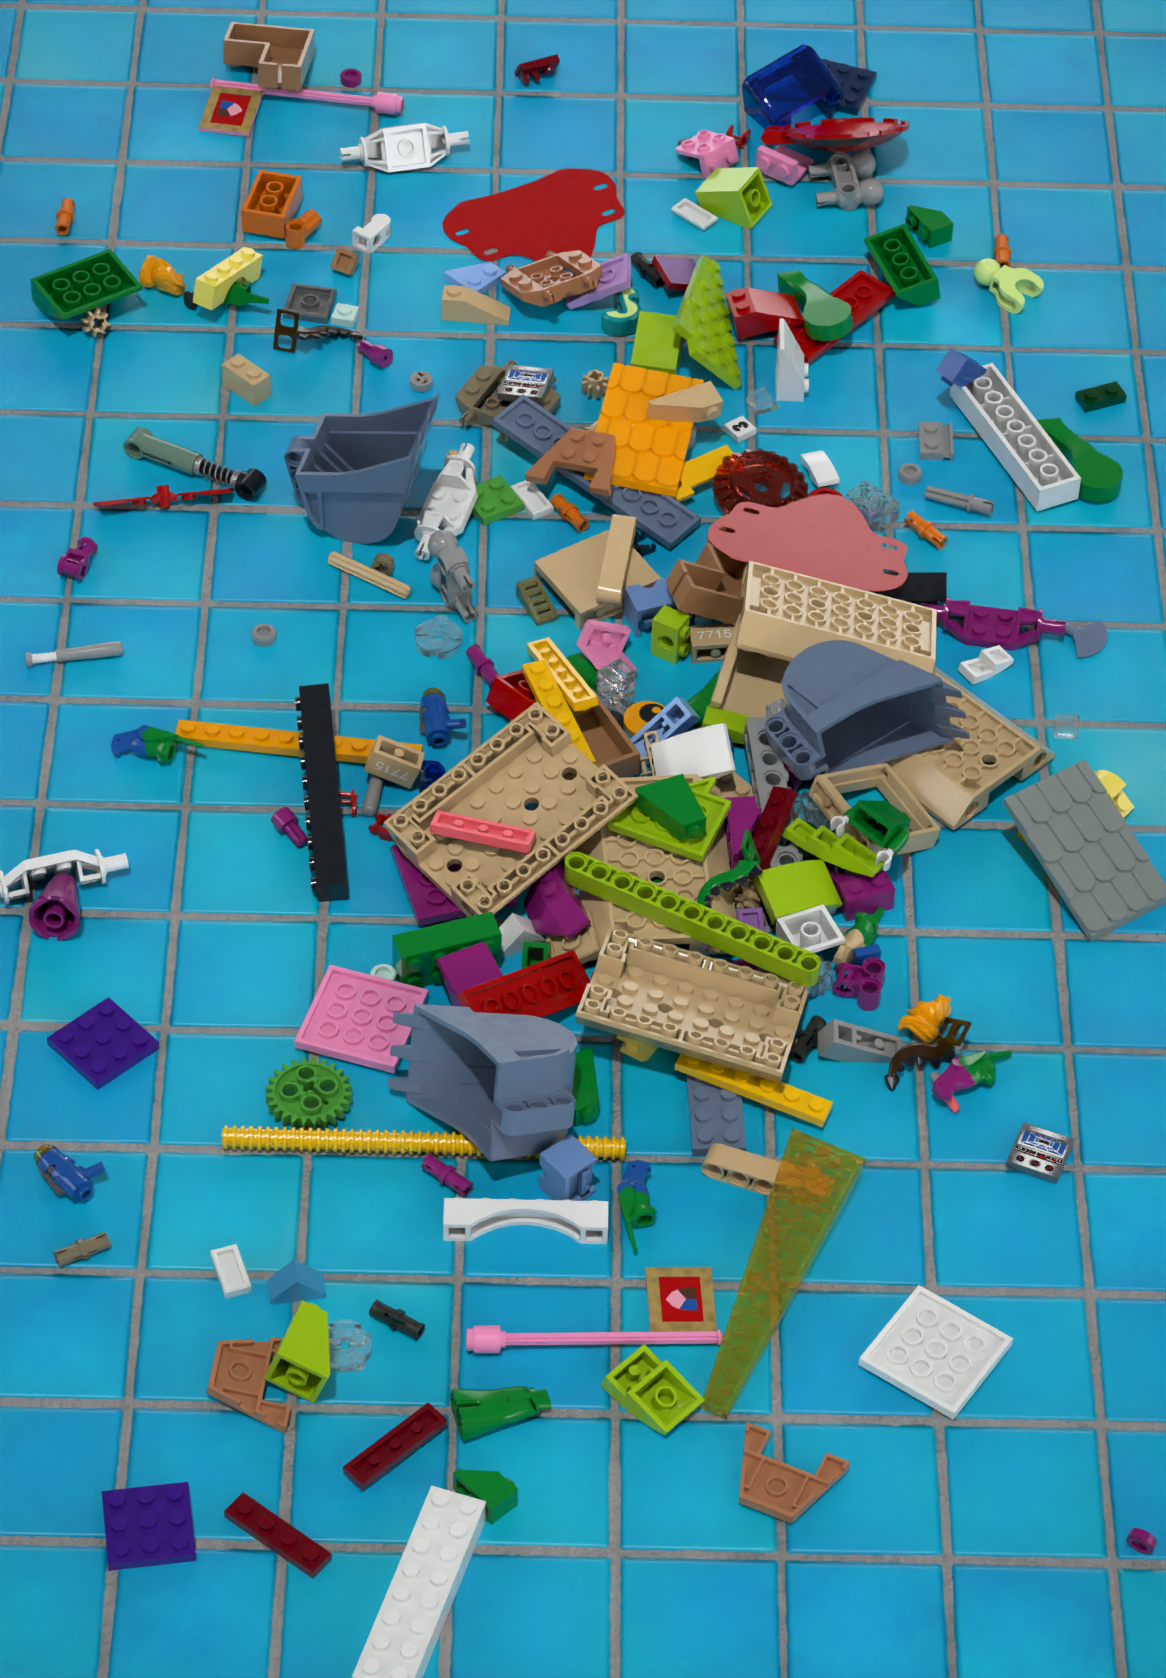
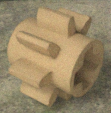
M95 308L94 312L87 311L85 318L80 319L86 325L83 327V330L85 332L91 330L90 333L94 337H96L97 332L105 334L104 329L106 326H110V323L105 319L108 314L106 312L100 314L99 308ZM95 318H97V320H96L97 325H96V326H94L95 323H94V321H93Z
M599 370L589 371L587 375L582 376L581 391H586L587 396L590 398H600L603 396V393H606L609 377L604 378L603 372Z
M748 879L747 885L736 884L733 887L731 894L737 909L758 908L761 905L762 899L754 881Z

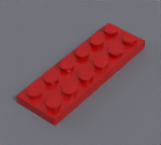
M859 270L830 293L833 297L849 303L853 318L852 330L895 297V293L890 286L863 270ZM804 324L789 327L804 353V363H808V365L840 340L819 341L807 336ZM778 334L774 337L773 344L776 346L778 342Z
M571 950L463 990L456 996L462 1007H469L474 1012L518 1014L545 1018L579 1005L587 983L590 984L591 980L575 951Z

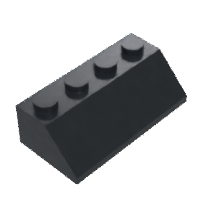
M884 572L894 576L899 575L898 572ZM908 572L906 581L898 588L872 593L916 604V601H926V604L940 605V601H946L947 572Z

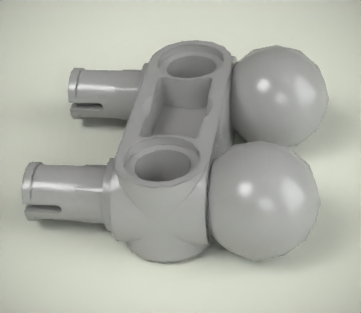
M858 151L852 156L848 153H834L827 163L808 165L809 179L828 176L831 178L834 188L832 191L815 193L817 207L836 204L843 210L851 211L858 208L861 203L867 206L878 204L884 195L882 184L872 178H867L859 184L857 177L866 178L875 171L876 161L874 156L868 151Z
M438 530L431 535L428 541L429 552L437 559V563L432 567L430 578L432 584L440 589L445 605L452 609H457L463 621L469 623L468 616L471 621L477 618V613L469 602L471 591L475 588V582L470 577L469 562L462 547H458L456 536L450 531Z

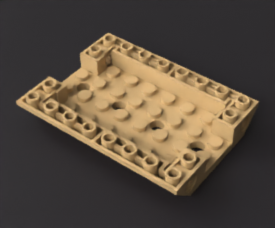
M749 561L745 566L740 596L744 598L738 620L737 648L745 652H756L764 654L769 658H779L791 662L795 656L812 645L830 640H845L858 643L896 661L902 660L933 673L936 660L937 609Z
M934 665L932 674L941 677L944 683L962 692V698L946 696L947 703L965 711V719L950 716L951 724L968 731L970 738L957 737L954 738L953 742L887 761V763L924 809L954 831L988 806L989 793L1013 775L1020 781H1023L1053 759L1055 753ZM983 762H993L994 764L986 765Z
M536 701L383 822L401 852L468 917L491 911L494 915L637 800L638 795L605 764L598 768L571 743L570 732ZM569 772L577 775L573 780L563 778ZM529 803H536L539 805L538 808L533 811L527 810L525 808V806ZM437 810L535 830L536 839L528 854L430 833V824ZM453 864H459L462 866V868L457 872H451L448 870V868Z
M696 774L684 775L688 784L703 779ZM676 775L620 779L635 792L636 787ZM714 786L711 794L721 797L720 789ZM724 822L703 862L608 830V823L575 849V852L586 854L694 902H697L700 889L710 878L730 870ZM653 877H660L663 879V881L660 883L652 882L650 879ZM721 887L719 895H709L713 898L712 902L707 903V905L712 906L711 909L736 919L735 903L731 894L733 888L725 891ZM578 888L579 898L586 912L590 911L594 917L601 948L609 928L622 929L627 933L637 936L649 937L654 941L664 944H687L688 951H696L702 955L728 954ZM598 957L590 961H597Z
M609 928L598 956L595 972L590 984L587 983L576 1011L575 1020L578 1024L780 1083L810 987L802 986L771 973L766 974L747 966H739L723 959L702 955L696 951L681 949L673 944H664L654 941L649 937L630 934L622 929Z

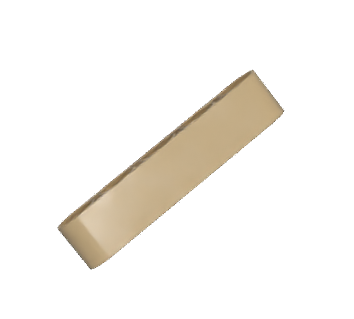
M612 515L597 587V602L621 605L635 538L637 517Z
M714 1143L710 1146L701 1166L703 1174L711 1179L815 1211L826 1209L835 1188L833 1180L825 1175L719 1143Z

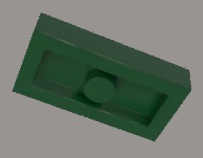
M1117 381L1076 391L1075 400L1085 413L1125 403L1127 395Z

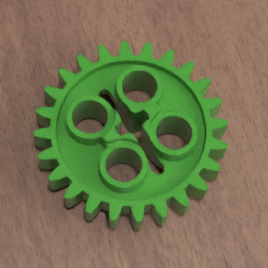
M302 1057L301 1063H297L292 1059V1066L289 1067L283 1063L282 1071L274 1070V1077H269V1085L266 1086V1104H268L269 1113L274 1112L275 1120L281 1118L282 1126L290 1122L291 1129L298 1125L304 1127V1130L307 1129V1126H311L313 1130H316L318 1125L326 1129L327 1122L336 1125V1117L343 1119L344 1111L350 1110L349 1103H352V1084H349V1076H344L343 1068L336 1070V1063L327 1066L326 1059L317 1063L316 1057H313L311 1062H307L305 1057Z

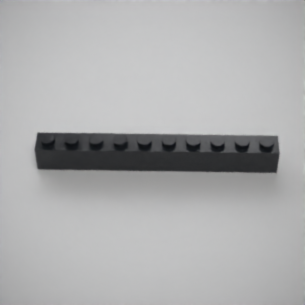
M329 683L299 686L300 696L295 697L296 711H301V716H297L298 731H303V735L298 736L300 751H305V755L300 756L301 770H306L307 774L302 775L303 791L308 790V795H304L305 811L310 810V815L305 816L307 831H312V836H307L308 851H313L314 856H309L310 872L315 871L316 876L311 877L312 892H317L318 902L349 899Z

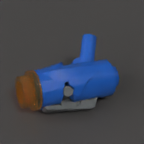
M429 688L424 691L420 700V733L426 736V740L430 745L441 747L450 741V730L465 728L466 720L464 718L451 720L448 716L450 712L446 704V697L440 689Z
M50 1144L42 1145L34 1154V1160L39 1168V1172L56 1195L62 1196L66 1194L74 1202L87 1200L93 1193V1182L90 1178L106 1171L102 1161L88 1168L77 1167L74 1165L75 1161L60 1152L56 1146H51Z

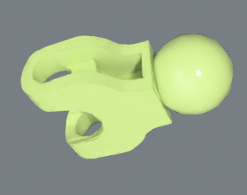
M990 258L980 260L974 268L975 280L980 285L990 286L989 291L995 295L998 306L1012 314H1017L1024 308L1025 299L1022 294L1036 297L1044 289L1043 280L1025 268H1010L1006 265L1001 268L996 260Z

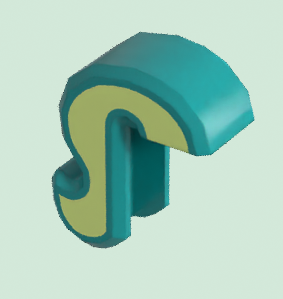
M628 288L623 292H617L620 301L617 303L618 311L604 312L602 314L601 328L609 335L625 336L636 332L639 312L642 310L639 305L640 295L634 288Z

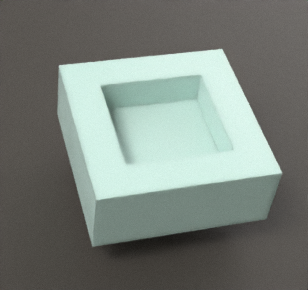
M337 303L331 316V324L353 328L359 315V307Z

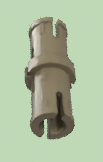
M103 1231L84 1240L81 1238L77 1239L75 1243L67 1247L54 1250L53 1255L60 1268L80 1259L83 1261L89 1259L90 1255L111 1248V1243L108 1235Z

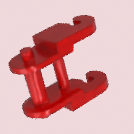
M731 125L726 132V136L739 139L740 141L735 140V144L738 146V149H741L742 146H746L751 136V129H748L740 137L732 135L734 125Z
M339 789V797H351V800H340V803L351 804L352 816H355L358 793H355V789H352V792H342Z
M376 814V822L369 826V831L372 834L378 835L379 839L389 842L391 835L385 827L380 825L390 818L392 814H388V816Z

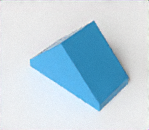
M295 1259L267 1279L271 1305L326 1298L322 1272Z

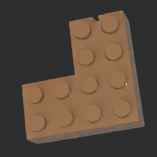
M230 22L223 40V64H230L235 67L244 65L258 69V87H264L269 90L281 87V89H286L290 92L301 91L314 55L315 29Z
M706 543L696 563L681 559L677 560L666 580V584L678 610L682 613H692L700 615L704 619H715L726 625H735L743 608L744 598L740 597L742 575L748 562L732 559L713 544Z
M596 694L598 705L591 707L587 711L575 712L567 702L596 760V766L599 768L605 764L619 778L638 775L640 753L599 696ZM569 772L563 778L573 780L577 775Z

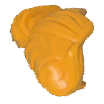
M147 255L140 269V283L147 288L156 286L158 290L172 295L182 294L185 290L183 274H177L172 266L162 258L157 257L156 259L155 255Z
M938 994V997L931 1002L919 1001L916 1008L907 1009L908 1015L900 1018L898 1030L909 1029L925 1043L932 1042L938 1036V1028L943 1025L946 1017L951 1013V998Z

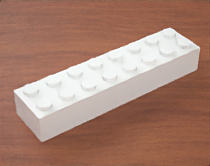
M993 363L983 365L987 369L986 373L961 388L956 384L950 387L951 398L1036 511L1078 499L1081 477Z
M431 1485L352 1678H423L486 1522V1501Z

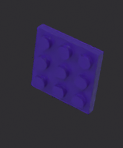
M109 997L47 1037V1044L97 1090L159 1049V1042Z
M188 1482L102 1491L109 1571L196 1561Z

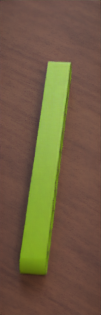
M581 852L569 853L565 858L564 879L572 886L802 986L811 987L819 980L821 960L810 951Z

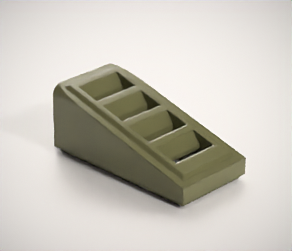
M537 576L516 583V596L537 626L559 619L553 603ZM547 610V612L538 615L539 612Z

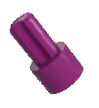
M361 340L360 344L357 345V349L367 355L370 362L379 367L385 368L389 366L393 359V351L382 344L374 345L366 340Z
M283 807L274 813L271 822L281 834H287L298 848L308 843L307 835L298 826L299 820L289 807Z

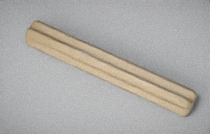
M332 551L328 556V563L403 599H407L411 594L410 585L336 551Z

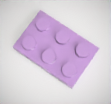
M628 253L599 263L602 266L603 273L598 280L597 287L578 295L566 297L568 308L571 310L576 307H582L587 303L601 300L606 296L631 288V258Z

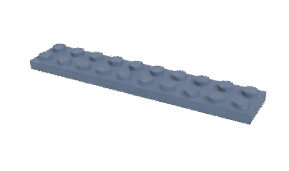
M524 394L493 418L492 426L538 458H541L571 429L566 423ZM559 467L554 468L590 493L589 485L591 480L584 479L585 472ZM611 485L610 497L590 493L618 514L637 517L636 526L668 549H672L701 522L700 516L671 496Z

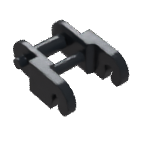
M641 531V535H639L638 532H635L633 546L635 545L636 547L634 549L642 557L653 553L656 550L655 543L651 544V548L649 544L639 545L638 542L646 537V533Z

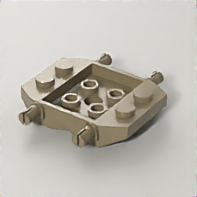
M509 359L502 367L479 366L455 395V402L463 414L459 418L461 425L467 426L469 422L480 426L494 427L492 426L493 418L507 408L504 405H510L514 402L498 400L497 395L508 366L517 365L514 360ZM555 376L552 379L543 404H538L551 414L559 406L561 396L551 387L557 381ZM496 384H498L497 389L490 398L486 399L485 404L480 409L477 408ZM495 428L501 433L499 435L500 439L507 442L510 437Z

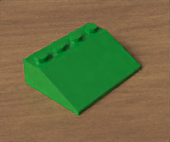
M111 249L30 279L32 300L43 313L62 321L143 290L140 282Z

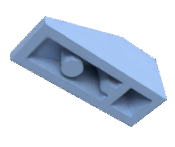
M676 697L630 740L639 751L640 757H647L648 752L643 733L657 730L660 742L685 733L700 717L685 699ZM654 735L648 736L649 743L656 741Z

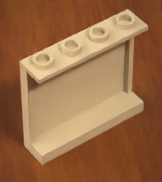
M609 530L534 561V576H537L539 579L544 578L574 612L575 626L579 630L584 628L587 619L603 621L624 612V592L621 605L596 601L597 587ZM632 547L625 587L640 584L644 588H651L655 584V580L661 579V577Z
M739 614L709 706L753 718H765V708L767 705L779 699H785L782 680L790 662L779 658H769L764 654L756 652H745L737 648L736 637Z

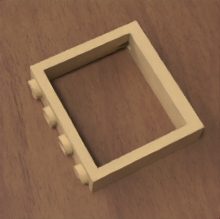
M887 762L816 775L808 794L830 822L835 816L844 817V813L851 808L841 793L877 787L891 805L901 812H905L911 819L909 827L912 832L909 834L907 843L897 855L933 848L941 828ZM850 823L846 824V833L875 854L882 850L887 851L886 848H881Z

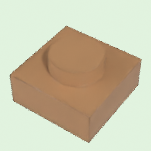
M337 247L330 268L353 276L360 255Z

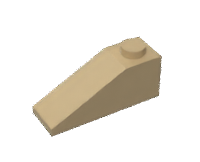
M444 285L441 299V320L509 325L511 307L466 286Z
M709 381L650 400L646 416L648 419L686 422L713 420L721 416L723 400L713 383Z

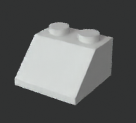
M824 904L776 920L777 938L812 953L844 944L846 941Z

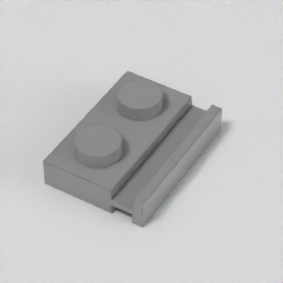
M919 422V460H943V458H949L950 461H953L952 423L942 425V422Z

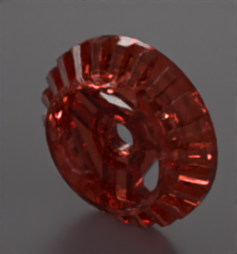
M759 448L756 451L744 449L743 453L735 452L730 458L726 457L722 464L718 466L712 485L715 501L725 515L729 514L741 502H753L768 507H782L808 497V483L804 481L805 476L803 472L798 471V466L795 463L790 464L788 458L784 455L780 456L774 451H763V449ZM783 483L790 486V493L785 498L780 497ZM763 485L767 491L760 492L755 489V486ZM750 508L744 509L745 512L759 514V511L753 510Z

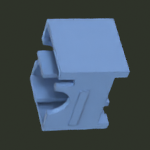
M668 577L655 580V584L651 588H644L640 584L625 587L624 615L636 637L641 636V631L652 629V619L664 605L678 610L666 584Z
M572 1134L568 1135L540 1153L539 1165L543 1168L545 1175L539 1176V1188L551 1200H585L596 1193V1188L591 1184L592 1165L597 1163V1158Z

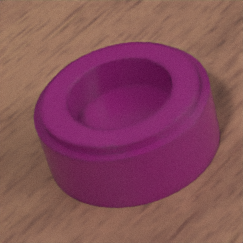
M345 69L340 74V83L344 87L354 88L362 82L361 72L356 69Z
M1132 1528L1126 1539L1132 1549L1142 1554L1152 1553L1157 1544L1156 1538L1151 1533L1140 1528Z

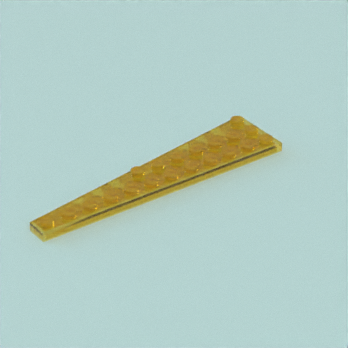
M792 1128L703 1397L705 1401L701 1404L702 1410L727 1420L866 1164V1158Z

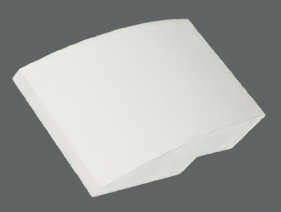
M725 723L688 731L651 745L656 776L679 775L683 773V775L696 774L703 779L712 776L718 779L735 771L727 725Z

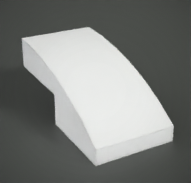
M822 450L800 455L801 464L809 470L810 480L817 487L840 483L839 476L832 462Z
M998 645L981 650L979 658L961 662L958 671L973 685L1000 673L1013 664L1014 659Z

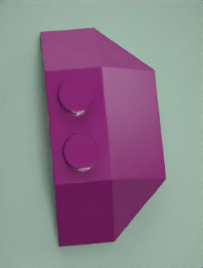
M556 864L531 884L523 904L538 934L572 938L591 923L575 887L564 879V866L562 864Z

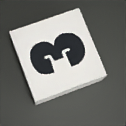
M743 416L724 424V431L737 443L756 435V428Z

